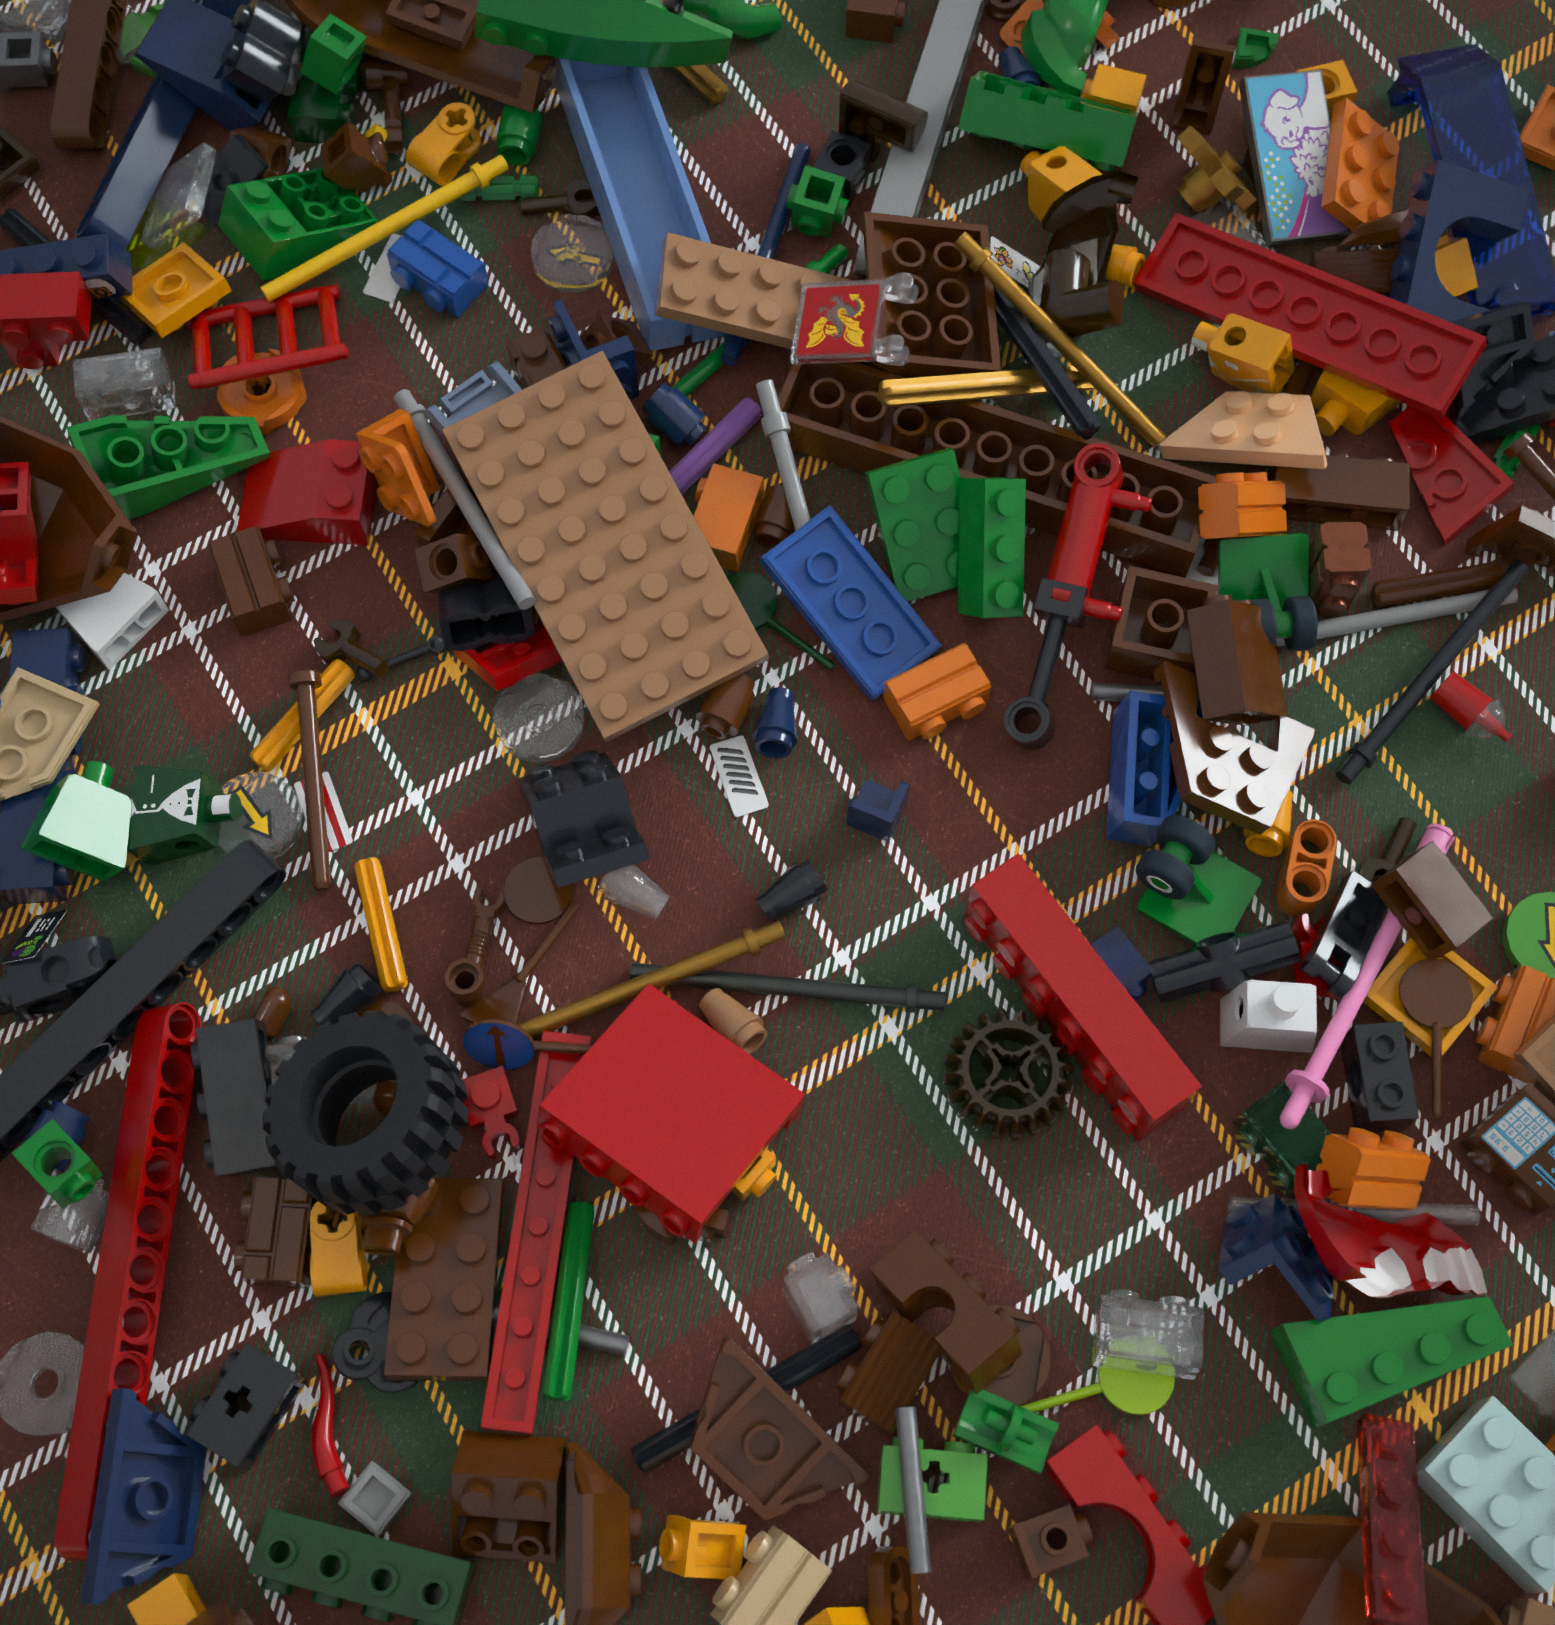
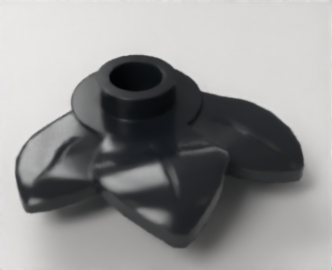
M380 1292L362 1301L354 1309L350 1330L344 1332L335 1342L332 1360L336 1370L345 1378L351 1380L367 1379L379 1391L397 1393L417 1385V1381L387 1380L384 1376L392 1293ZM355 1345L364 1346L368 1351V1356L363 1360H355L349 1354L350 1348Z

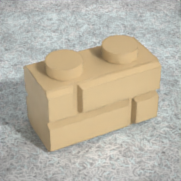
M772 1525L767 1533L765 1531L759 1532L749 1543L744 1554L748 1561L737 1577L729 1576L719 1586L713 1597V1604L716 1607L710 1615L721 1625H795L832 1570L793 1538Z

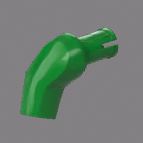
M684 0L683 2L685 11L732 30V37L750 40L782 29L780 12L775 3L750 6L744 0Z

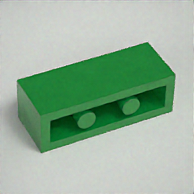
M1003 477L960 478L958 614L979 618L1023 616L1026 479Z

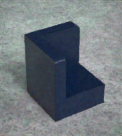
M865 779L857 798H852L848 806L847 825L889 842L907 804L910 784L901 781L897 790L893 791Z

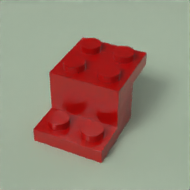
M28 461L0 463V605L38 602L39 544L30 503L31 474Z

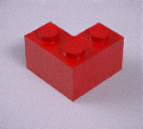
M79 271L0 275V342L16 368L23 367L34 370L45 366H59L60 344H68L72 341H89L92 296Z

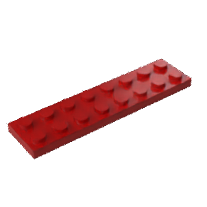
M1175 213L1133 280L1136 291L1221 326L1227 315L1234 313L1291 334L1293 357L1440 419L1443 418L1487 345L1486 336L1179 213Z

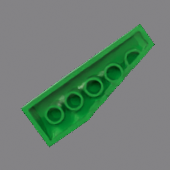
M478 0L475 22V38L485 40L493 45L511 46L527 50L534 55H547L593 64L630 67H685L726 63L733 31L685 10L678 13V15L673 14L662 5L663 1Z

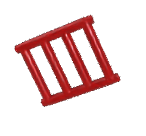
M336 284L286 293L271 302H268L266 298L206 309L185 322L188 329H192L194 374L188 375L189 388L192 390L206 389L348 359V348L345 346V343L340 341L335 300L340 299L339 287ZM318 305L323 346L298 351L293 310ZM276 313L280 355L255 360L251 318ZM234 322L237 364L212 369L209 327Z

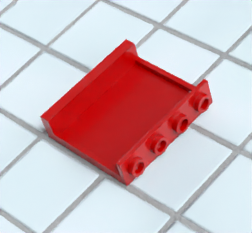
M648 983L539 1104L536 1127L549 1144L556 1148L564 1147L579 1158L580 1164L591 1175L598 1178L603 1176L616 1185L621 1195L629 1203L636 1207L644 1206L658 1216L663 1227L677 1237L685 1236L695 1244L700 1238L703 1225L783 1127L787 1130L798 1117L806 1094Z

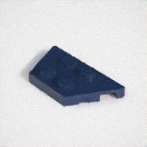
M112 1389L80 1603L100 1604L107 1600L108 1595L128 1585L136 1586L154 1577L158 1570L164 1567L172 1568L193 1556L207 1448L188 1435L181 1434L177 1430L175 1423L161 1412L153 1413L135 1399L138 1394L131 1389Z

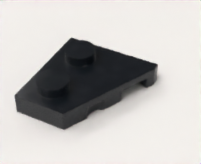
M1518 301L1451 321V323L1487 337L1485 349L1453 400L1454 406L1466 408L1476 401L1473 396L1488 382H1496L1508 371L1513 361L1521 359L1535 345L1530 302Z

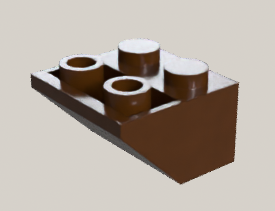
M476 1431L462 1432L451 1472L452 1555L556 1563L565 1486V1438Z

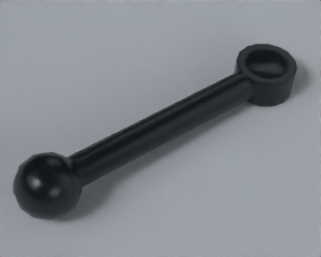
M434 635L429 638L426 645L387 659L389 668L430 652L435 655L442 654L445 651L443 637ZM360 666L356 669V676L361 681H369L374 675Z

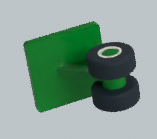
M1304 533L1219 539L1218 595H1231L1234 601L1252 600V605L1262 607V626L1273 646L1276 644V639H1284L1285 645L1290 651L1311 650L1317 640L1318 619L1314 602L1309 597V536Z
M1179 815L1167 816L1156 832L1157 842L1163 850L1146 851L1135 868L1139 880L1148 887L1139 901L1136 911L1195 946L1197 942L1207 937L1225 932H1233L1260 886L1261 878L1214 852L1215 840L1213 836L1197 822Z

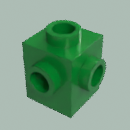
M805 165L799 185L792 184L787 198L786 208L792 210L790 226L797 228L801 233L808 236L817 237L821 235L830 238L834 224H843L849 200L842 198L845 177Z

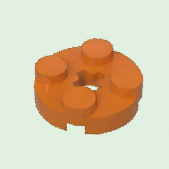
M268 349L269 353L261 352L255 354L254 352L255 360L278 356L280 351ZM237 354L230 358L223 367L237 364ZM300 370L218 386L216 392L217 400L226 417H255L262 436L271 433L274 428L290 421L307 399ZM256 384L261 387L270 384L269 391L260 396H255L252 388Z

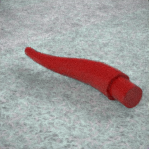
M319 1353L316 1355L315 1361L320 1372V1398L312 1424L311 1452L320 1481H324L330 1497L335 1498L346 1493L350 1486L343 1472L345 1467L334 1443L335 1392L331 1371L325 1356Z

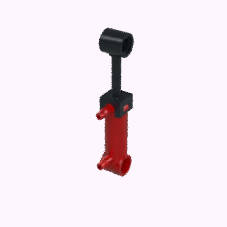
M1093 443L1085 446L1075 459V476L1047 577L1041 580L1034 605L1038 618L1048 621L1032 683L1028 697H1022L1012 702L1004 714V725L1007 733L1018 746L1026 750L1043 748L1051 741L1054 735L1055 723L1048 710L1049 705L1045 703L1066 625L1083 629L1086 616L1102 620L1111 619L1119 621L1123 612L1121 607L1112 605L1110 602L1092 599L1089 594L1112 508L1117 507L1131 511L1140 510L1148 512L1152 507V499L1150 497L1141 496L1140 493L1120 490L1124 474L1118 454L1111 446L1104 443ZM1105 464L1111 468L1104 478L1092 479L1088 477L1090 469L1095 465ZM1025 715H1039L1041 717V724L1035 732L1030 734L1019 732V722Z

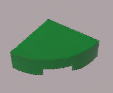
M1240 27L1232 68L1247 69L1264 63L1275 51L1280 34Z

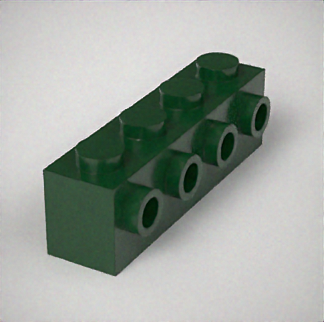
M268 1508L248 1573L263 1577L260 1587L274 1592L291 1595L293 1586L313 1590L310 1601L325 1606L341 1609L344 1599L364 1604L361 1615L392 1623L394 1613L414 1618L413 1625H460L477 1564Z

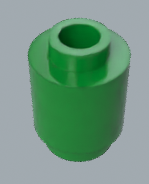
M509 104L504 105L495 144L498 149V156L502 155L508 164L515 166L526 165L536 154L543 116L538 109L531 113Z

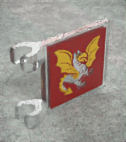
M904 272L879 280L802 283L790 356L792 364L877 361L895 366L905 365L909 359V349L904 346L905 341L900 335H889L880 339L885 300L903 304H911L917 300L918 287L913 285V276L910 273Z

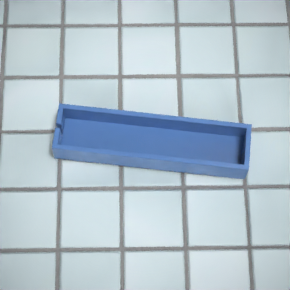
M557 58L555 86L636 321L651 351L684 345L685 337L690 336L692 343L723 337V332L655 316L662 243L667 232L708 243L711 242L647 67L602 65Z

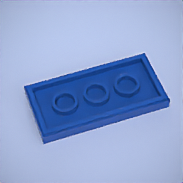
M831 505L763 555L759 560L871 702L883 693L885 681L916 667L942 646Z

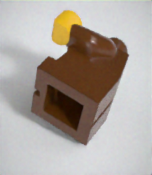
M347 121L336 131V136L332 135L320 146L324 176L343 188L364 193L375 184L382 188H387L393 178L392 174L386 170L388 157L384 142L388 136L387 130L375 123L365 132L364 136L357 131L356 126Z

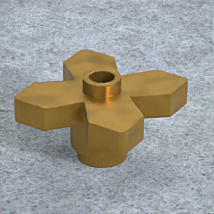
M1191 126L1177 137L1188 153L1199 163L1183 178L1184 183L1178 188L1181 196L1197 213L1200 214L1206 207L1211 209L1223 197L1231 203L1235 202L1250 217L1259 210L1258 197L1238 176L1237 173L1242 168L1229 152L1225 150L1222 153L1216 145L1210 141L1207 142Z

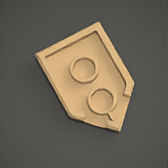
M19 667L16 668L0 694V801L51 784L100 705L98 701Z

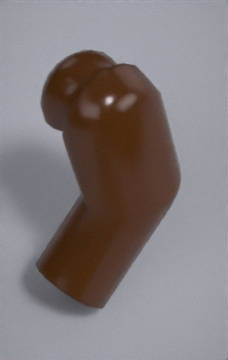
M278 986L268 988L264 992L262 1000L253 1018L265 1023L267 1039L275 1037L280 1033L291 1012L292 1004L289 994L285 989Z

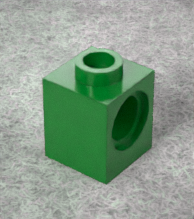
M329 14L309 38L300 73L337 95L357 72L367 36L332 14Z
M51 1119L12 1152V1155L63 1210L70 1203H77L86 1198L95 1188L96 1181L103 1176L93 1161L54 1119ZM66 1159L71 1160L67 1171L58 1176H51L52 1169L57 1163Z

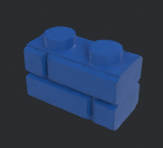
M416 220L405 231L404 236H400L388 249L387 257L392 279L405 290H409L412 287L423 294L426 303L437 312H442L445 309L453 316L460 317L471 305L472 300H476L487 288L488 278L485 263L421 220Z

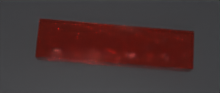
M1365 1413L1357 1420L1367 1625H1427L1414 1423Z

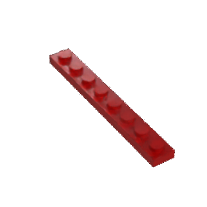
M543 1031L542 1041L592 1044L591 1036ZM540 1051L481 1421L482 1430L534 1436L575 1155L564 1147L556 1148L542 1137L539 1129L536 1127L539 1104L584 1054Z

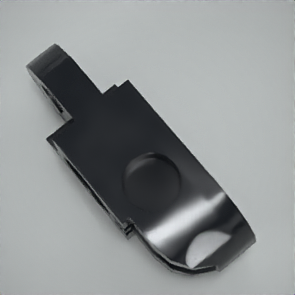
M105 936L81 937L41 950L33 958L4 963L6 977L0 979V1016L14 1012L16 1024L19 1025L67 1010L116 963L111 939Z

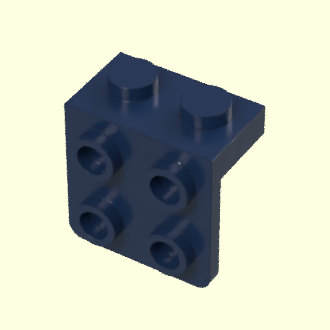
M559 299L552 302L554 317L549 318V324L556 340L554 343L566 366L576 364L603 350L629 400L631 401L633 398L638 397L639 389L635 352L628 335L586 350L563 301Z
M1276 1192L1253 1205L1251 1203H1243L1233 1209L1225 1219L1218 1269L1227 1282L1232 1285L1274 1263L1316 1320L1322 1323L1330 1319L1331 1300L1334 1298L1332 1275L1321 1263L1314 1243L1306 1234V1227L1298 1211L1293 1206L1286 1207Z

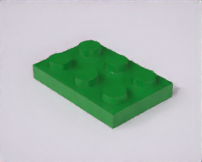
M943 449L864 472L890 579L906 601L958 587L959 481L961 477L954 449Z

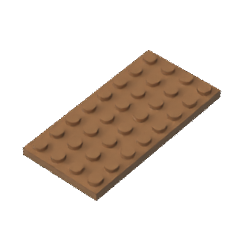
M603 350L442 429L450 448L504 550L534 595L536 602L533 606L605 743L769 660V654Z

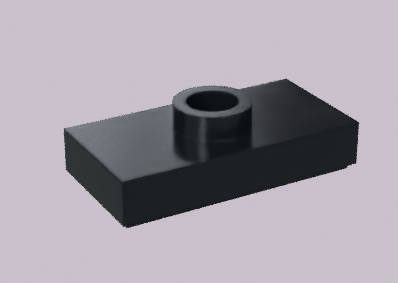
M240 134L233 135L186 196L217 227L219 226L218 223L227 185L259 180L270 165Z

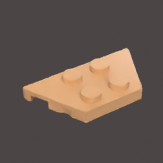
M1226 391L1160 444L1163 459L1326 469L1327 467L1325 449L1310 395Z

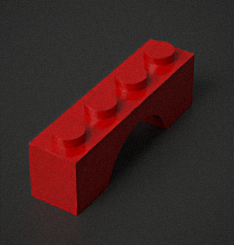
M1096 1424L1046 1460L1044 1470L1067 1503L1071 1505L1072 1509L1083 1506L1109 1508L1124 1516L1139 1533L1145 1547L1147 1569L1143 1585L1135 1600L1152 1625H1204L1215 1617L1202 1580L1207 1566L1203 1564L1201 1567H1198L1186 1550L1191 1546L1188 1537L1176 1521L1170 1519L1166 1522L1154 1505L1159 1500L1156 1492L1143 1475L1138 1474L1134 1477L1122 1460L1127 1456V1453L1120 1441L1109 1429L1102 1432Z

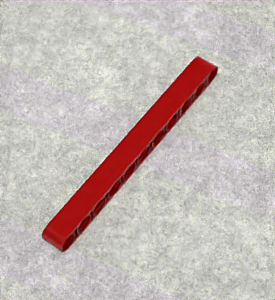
M179 1002L151 1008L140 1015L136 1024L54 1534V1545L57 1553L63 1559L69 1561L86 1562L89 1533L93 1521L97 1480L101 1468L112 1389H131L138 1394L135 1399L144 1406L146 1405L196 1071L191 1057V1043L197 1042L196 1028H202L199 1012L189 1003ZM116 1370V1379L114 1380V1371Z

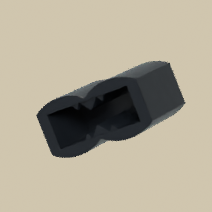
M253 0L247 6L241 4L232 19L231 26L236 30L234 40H230L227 43L221 56V63L225 65L223 79L268 104L279 96L284 88L291 66V57L299 40L301 23L263 0Z
M502 578L494 579L484 586L464 583L447 587L439 592V624L446 649L454 651L477 649L490 641L500 644L517 643L535 635L533 606L525 610L520 609Z

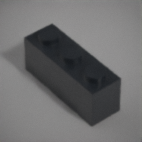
M252 1018L196 1028L197 1042L191 1043V1057L195 1070L201 1071L204 1090L198 1091L197 1102L201 1118L203 1120L208 1119L210 1139L204 1141V1155L208 1168H214L216 1177L225 1178L277 1169L276 1160L269 1155L265 1144V1138L268 1133L263 1130V1111L270 1109V1105L265 1102L269 1084L274 1085L265 1023Z

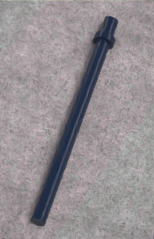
M798 143L795 146L757 253L758 256L774 259L790 213V209L786 208L790 188L793 183L799 185L804 167L807 165L811 153V148L807 144ZM724 333L723 338L726 343L720 359L724 364L734 366L737 364L742 348L747 347L750 339Z

